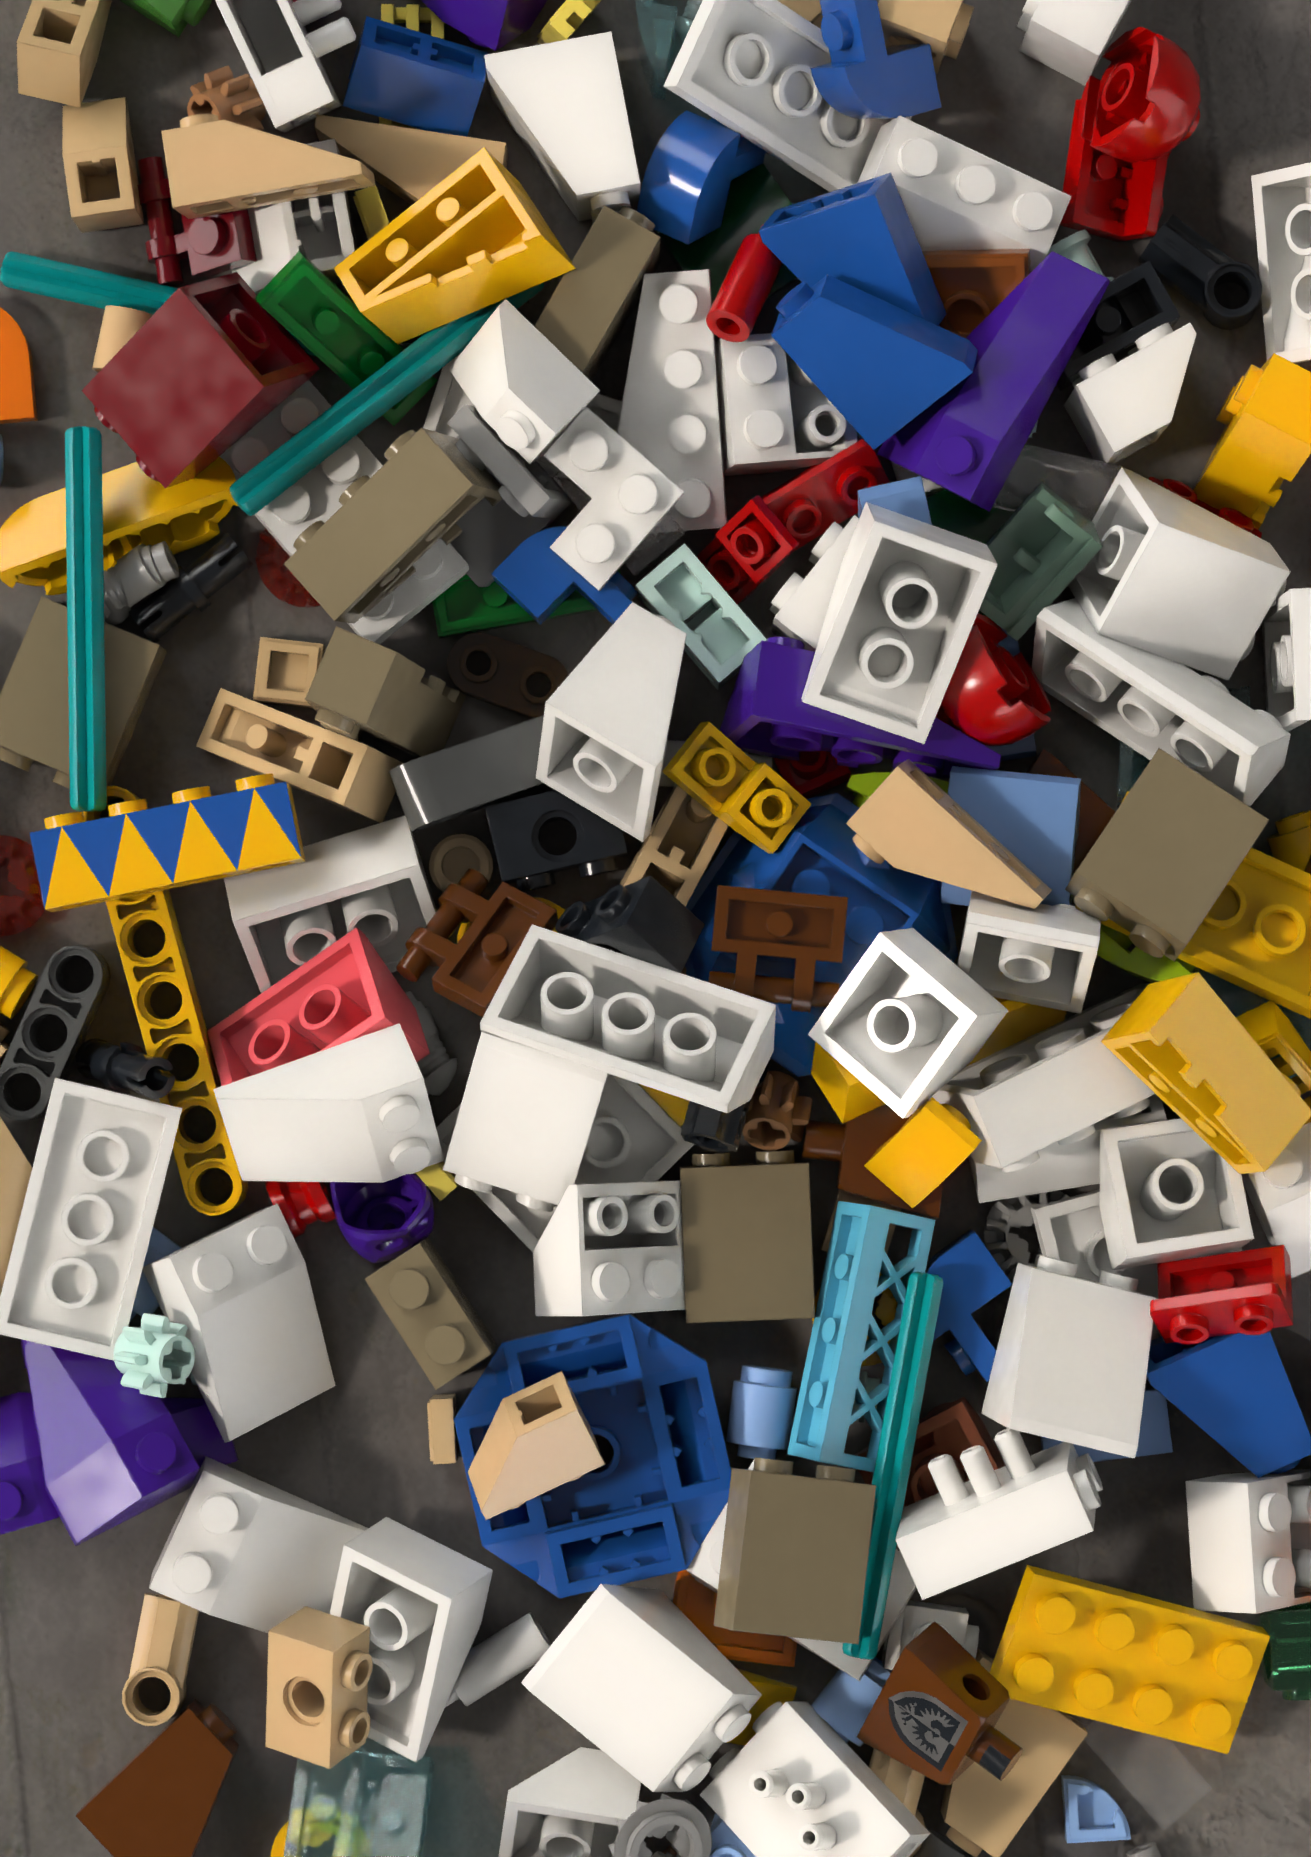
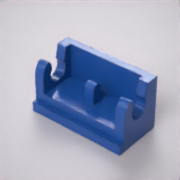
M366 16L350 70L343 106L425 131L467 137L485 83L486 66L484 55L488 53Z

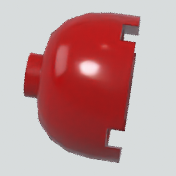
M1141 26L1126 31L1102 55L1103 58L1111 61V63L1105 70L1101 80L1090 75L1084 87L1078 109V131L1081 138L1091 142L1089 145L1102 153L1130 163L1148 162L1164 156L1179 145L1181 141L1188 139L1195 131L1200 119V76L1187 52L1170 39Z
M978 614L938 709L936 718L957 730L959 729L962 733L981 744L992 747L1011 745L1030 736L1050 722L1051 718L1045 715L1051 711L1050 703L1040 681L1022 653L1020 652L1013 657L1008 650L998 644L1008 637L1007 634L990 618Z

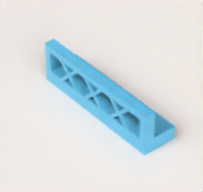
M838 1201L787 1454L874 1473L908 1280L911 1273H925L936 1220L872 1205ZM890 1224L912 1229L907 1256L894 1266L885 1252ZM889 1287L897 1302L895 1318L880 1330L872 1315L875 1297ZM876 1351L885 1366L882 1383L867 1393L859 1379L862 1361ZM864 1415L872 1429L867 1457L844 1453L849 1426Z

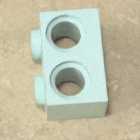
M685 543L635 585V590L638 592L637 596L652 614L664 616L676 628L687 634L684 651L717 690L740 671L744 657L762 640H767Z

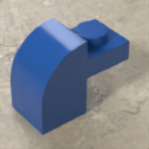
M820 0L823 16L821 33L826 46L829 48L831 63L810 69L818 91L831 107L846 116L859 119L897 118L898 116L906 118L942 108L930 44H906L886 47L877 0Z
M687 110L670 124L652 153L644 174L637 212L655 224L654 230L688 245L721 227L731 180L762 164L766 151L716 119L711 118L708 120Z
M568 526L548 528L531 535L491 573L495 582L539 625L575 590L612 625L632 603L631 600L638 594L635 588L619 572H616L605 586L598 591L552 551L550 546Z
M970 1229L936 1253L927 1262L925 1273L938 1275L943 1280L933 1341L946 1331H949L953 1339L944 1346L964 1375L967 1377L977 1370L980 1376L988 1382L996 1350L971 1314L1010 1287L1012 1283L977 1233Z

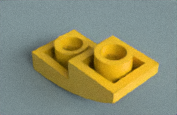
M709 721L700 722L662 771L712 814L768 854H774L811 806V803L769 765L765 762L755 763Z
M931 1097L910 1116L896 1134L878 1148L864 1166L913 1209L938 1187L976 1149L982 1140L971 1131L968 1119L959 1110L948 1104H940Z

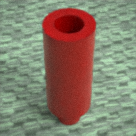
M759 232L758 234L747 235L743 239L706 317L709 329L726 341L743 342L749 338L783 265L779 258L762 242Z

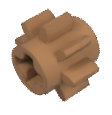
M224 66L205 73L204 81L191 85L190 90L193 96L188 102V116L215 114L218 115L219 120L231 121L260 131L264 130L260 121L263 120L266 114V108L253 80L248 74L234 78L230 67Z
M780 1071L767 1072L763 1084L760 1087H756L752 1095L743 1128L744 1140L762 1150L781 1149L789 1143L790 1139L797 1142L802 1141L805 1125L809 1123L813 1099L799 1096V1081Z

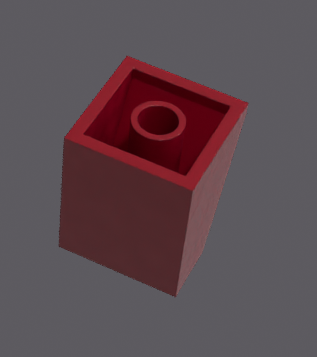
M237 272L179 287L82 390L95 406L94 411L100 422L109 430L118 433L136 454V461L142 471L151 479L160 482L165 489L195 478L320 369L285 327L259 305L255 299L257 295Z

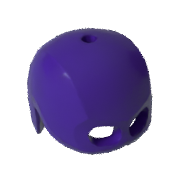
M406 1174L384 1183L330 1182L333 1209L342 1234L352 1249L371 1263L397 1258L426 1239L433 1231V1200L427 1185L414 1174Z

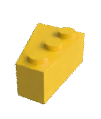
M485 147L334 267L335 272L359 311L397 344L576 269L521 183Z
M1275 353L1261 369L1251 364L1245 376L1242 375L1236 387L1233 386L1216 418L1217 421L1226 426L1193 489L1197 494L1198 500L1218 510L1223 507L1235 509L1250 518L1256 529H1259L1270 506L1274 507L1280 499L1283 491L1279 488L1283 480L1286 479L1292 482L1311 454V372Z
M1199 972L1148 984L1101 1040L1119 1060L1239 1174L1266 1172L1311 1117V1109L1300 1097L1301 1091L1298 1086L1278 1070Z

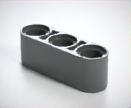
M544 715L422 756L389 770L411 832L419 831L475 812L486 806L498 804L547 787L548 785L536 779Z
M76 945L67 946L56 951L47 962L0 1067V1112L9 1119L27 1121L44 1117L55 1077L64 1080L68 1079L76 1061L78 1049L86 1039L111 979L109 964L104 956L96 950ZM76 957L87 959L92 965L94 972L91 985L80 993L70 991L63 981L64 967L70 960ZM56 1015L64 1021L68 1034L63 1046L56 1051L50 1052L44 1049L38 1042L37 1029L43 1019ZM25 1073L36 1078L41 1088L40 1100L30 1110H23L16 1106L11 1097L13 1082L17 1077Z

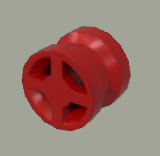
M265 1182L272 1204L278 1203L294 1238L304 1234L307 1225L317 1220L328 1223L336 1219L332 1197L325 1182Z

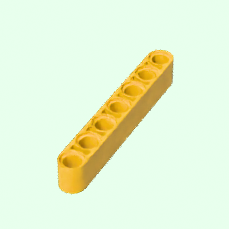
M107 786V803L115 799H123L125 801L140 799L127 789L118 786ZM102 810L83 812L84 822L100 819ZM169 889L106 902L147 1055L167 1059L174 1047L186 1044L191 1046L199 1057V1067L196 1074L186 1081L175 1079L170 1092L164 1097L159 1098L160 1103L182 1108L173 1152L185 1195L190 1205L200 1213L209 1216L228 1213L238 1208L244 1201L248 1191V1181H242L213 1091V1089L221 1087V1082ZM155 921L162 927L165 933V944L157 955L145 958L137 952L133 938L140 925ZM163 983L174 984L182 995V1005L179 1012L169 1019L159 1018L154 1014L150 1005L152 992ZM160 1069L161 1072L170 1074L169 1071H164ZM199 1105L210 1110L216 1119L215 1132L204 1143H198L190 1139L184 1130L183 1123L189 1110ZM211 1168L224 1170L229 1174L233 1182L232 1194L223 1204L209 1202L201 1192L200 1182L202 1176Z

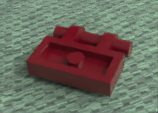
M147 157L137 161L141 184L137 185L141 207L146 209L151 240L145 242L148 262L156 266L159 284L171 287L184 283L180 260L188 257L192 276L210 277L257 262L248 209L188 219L181 214L184 232L175 234L170 205L172 202L169 181L165 177L162 157Z

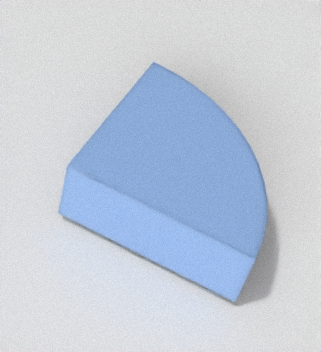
M1061 1775L1064 1832L1067 1843L1131 1840L1129 1825L1123 1811L1116 1800L1104 1788L1082 1777Z

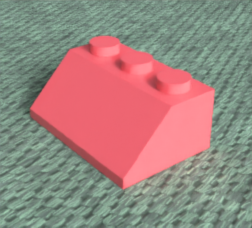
M357 927L207 1031L221 1086L398 1023L401 1025L416 1062L430 1054L416 1008L366 935Z

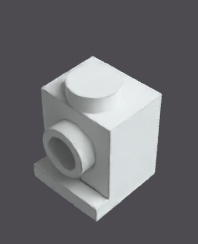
M909 1600L884 1641L881 1658L884 1669L893 1670L904 1647L934 1621L943 1627L976 1659L979 1626L968 1625L969 1613L966 1608Z

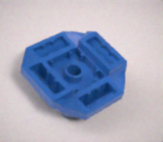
M838 793L807 799L811 806L774 854H768L734 830L697 884L686 905V908L705 924L685 964L686 974L708 982L709 970L735 973L737 953L711 951L717 885L848 897L842 963L816 961L814 980L839 983V989L880 932L914 928L952 962L958 956L950 904L941 903L942 882L894 868L886 860L882 864H878L867 857L852 840L856 832L846 824L859 807ZM757 955L755 975L794 978L795 959ZM772 1003L776 1005L774 1051L771 1059L797 1077L812 1075L811 1069L816 1042L808 1033L826 1008L811 1006L810 1013L791 1011V1004Z
M630 1313L503 1341L454 1418L482 1547L536 1581L538 1585L559 1599L595 1591L600 1584L621 1585L687 1570L705 1537L728 1502L731 1467L706 1359ZM562 1371L593 1434L601 1435L611 1443L614 1450L613 1458L602 1468L594 1469L575 1481L564 1483L526 1501L518 1508L507 1510L486 1520L477 1501L468 1470L502 1399Z

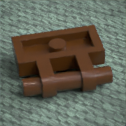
M468 869L457 884H449L437 901L440 908L426 927L416 928L406 941L405 946L408 951L397 964L396 969L407 980L417 982L428 966H439L440 968L431 979L434 992L483 1017L531 925L553 931L558 921L556 909L505 882L500 884L489 901L484 899L480 895L488 886V880L477 870ZM460 922L472 923L457 944L448 940Z
M717 885L711 951L737 953L735 973L709 970L708 982L766 1002L791 1004V1011L810 1013L811 1006L827 1008L839 991V983L814 980L816 961L842 963L848 897ZM757 955L795 959L794 978L755 975Z

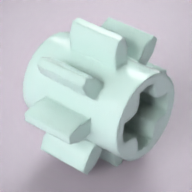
M143 1313L141 1328L124 1326L123 1332L116 1341L113 1359L117 1369L124 1374L120 1384L124 1387L139 1389L140 1394L159 1398L166 1397L168 1384L184 1385L186 1378L193 1369L195 1361L194 1347L191 1341L185 1337L188 1327L184 1324L169 1322L166 1316Z

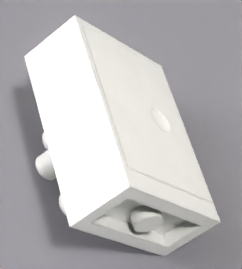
M215 0L276 129L285 133L316 118V114L323 115L342 106L319 57L355 41L356 34L346 17L335 20L310 33H307L305 28L306 25L341 9L342 3L340 0H297L295 2L292 0Z
M1006 1428L998 1432L994 1438L1006 1465L1004 1467L994 1470L983 1446L976 1445L970 1447L960 1455L961 1462L969 1477V1481L963 1482L951 1455L943 1454L932 1459L928 1464V1468L939 1493L904 1507L895 1539L921 1599L924 1600L1094 1531L1096 1508L1101 1506L1098 1492L1103 1490V1486L1090 1455L1087 1453L1078 1457L1074 1445L1063 1442L1030 1456L1020 1432Z
M779 1701L768 1707L752 1726V1729L756 1732L754 1737L741 1751L738 1748H734L715 1763L709 1772L713 1781L700 1794L756 1857H909L931 1834L834 1729L815 1712L814 1708L807 1701H786L784 1704Z

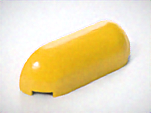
M218 457L195 478L166 489L160 482L147 476L137 462L102 474L104 571L114 567L119 558L142 543L146 546H153L165 541L174 555L201 545L220 533L218 523L228 514L233 505L238 506L229 490L236 481V478L226 461ZM66 487L24 504L1 526L0 579L7 586L13 588L17 582L29 586H44L46 595L67 593Z

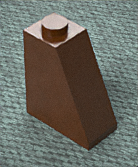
M195 1699L92 1796L75 1816L113 1857H194L239 1747V1744L232 1738L237 1732L235 1726L214 1704L204 1708Z

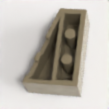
M420 428L417 432L414 430L405 432L386 450L384 456L388 461L371 478L368 475L360 477L341 494L339 502L342 507L325 523L322 520L313 523L295 540L293 547L297 551L284 565L334 621L356 623L416 572L413 564L440 538L448 545L462 533V529L456 522L484 498L492 506H495L503 499L498 492L501 485L486 469L482 471L476 468L458 450L455 444L459 440L458 438L425 428Z
M336 626L305 700L317 712L315 720L319 721L320 725L325 727V729L360 743L364 735L420 758L444 749L466 695L445 686L446 682L432 675L429 679L423 677L425 669L400 653Z

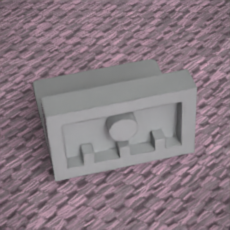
M464 405L447 422L458 434L456 438L459 440L455 443L456 447L472 465L482 471L486 469L501 485L498 492L503 499L495 506H492L484 498L456 522L462 529V533L450 544L468 563L469 570L466 574L478 587H488L495 581L491 573L524 540L539 531L545 530L573 500L537 461L529 464L515 449L507 446L500 439L497 432L481 417L474 406Z

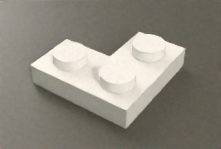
M585 407L543 455L545 459L591 498L589 503L550 546V549L600 591L684 495V491L588 407Z

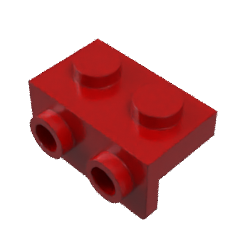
M1077 99L1075 101L1062 192L1070 195L1071 199L1060 225L1078 231L1085 229L1089 234L1117 242L1154 236L1163 213L1164 202L1162 194L1167 159L1171 151L1158 159L1130 163L1100 152L1090 146L1091 142L1081 138L1079 134L1078 109L1081 99Z
M861 439L825 462L811 466L763 495L761 499L800 544L796 548L797 550L825 533L834 521L840 524L858 513L857 490L890 482L875 451L864 439Z
M1284 1245L1157 1264L1158 1299L1150 1301V1315L1165 1343L1197 1344L1205 1341L1208 1337L1236 1333L1261 1335L1269 1332L1272 1328L1293 1325L1290 1256Z

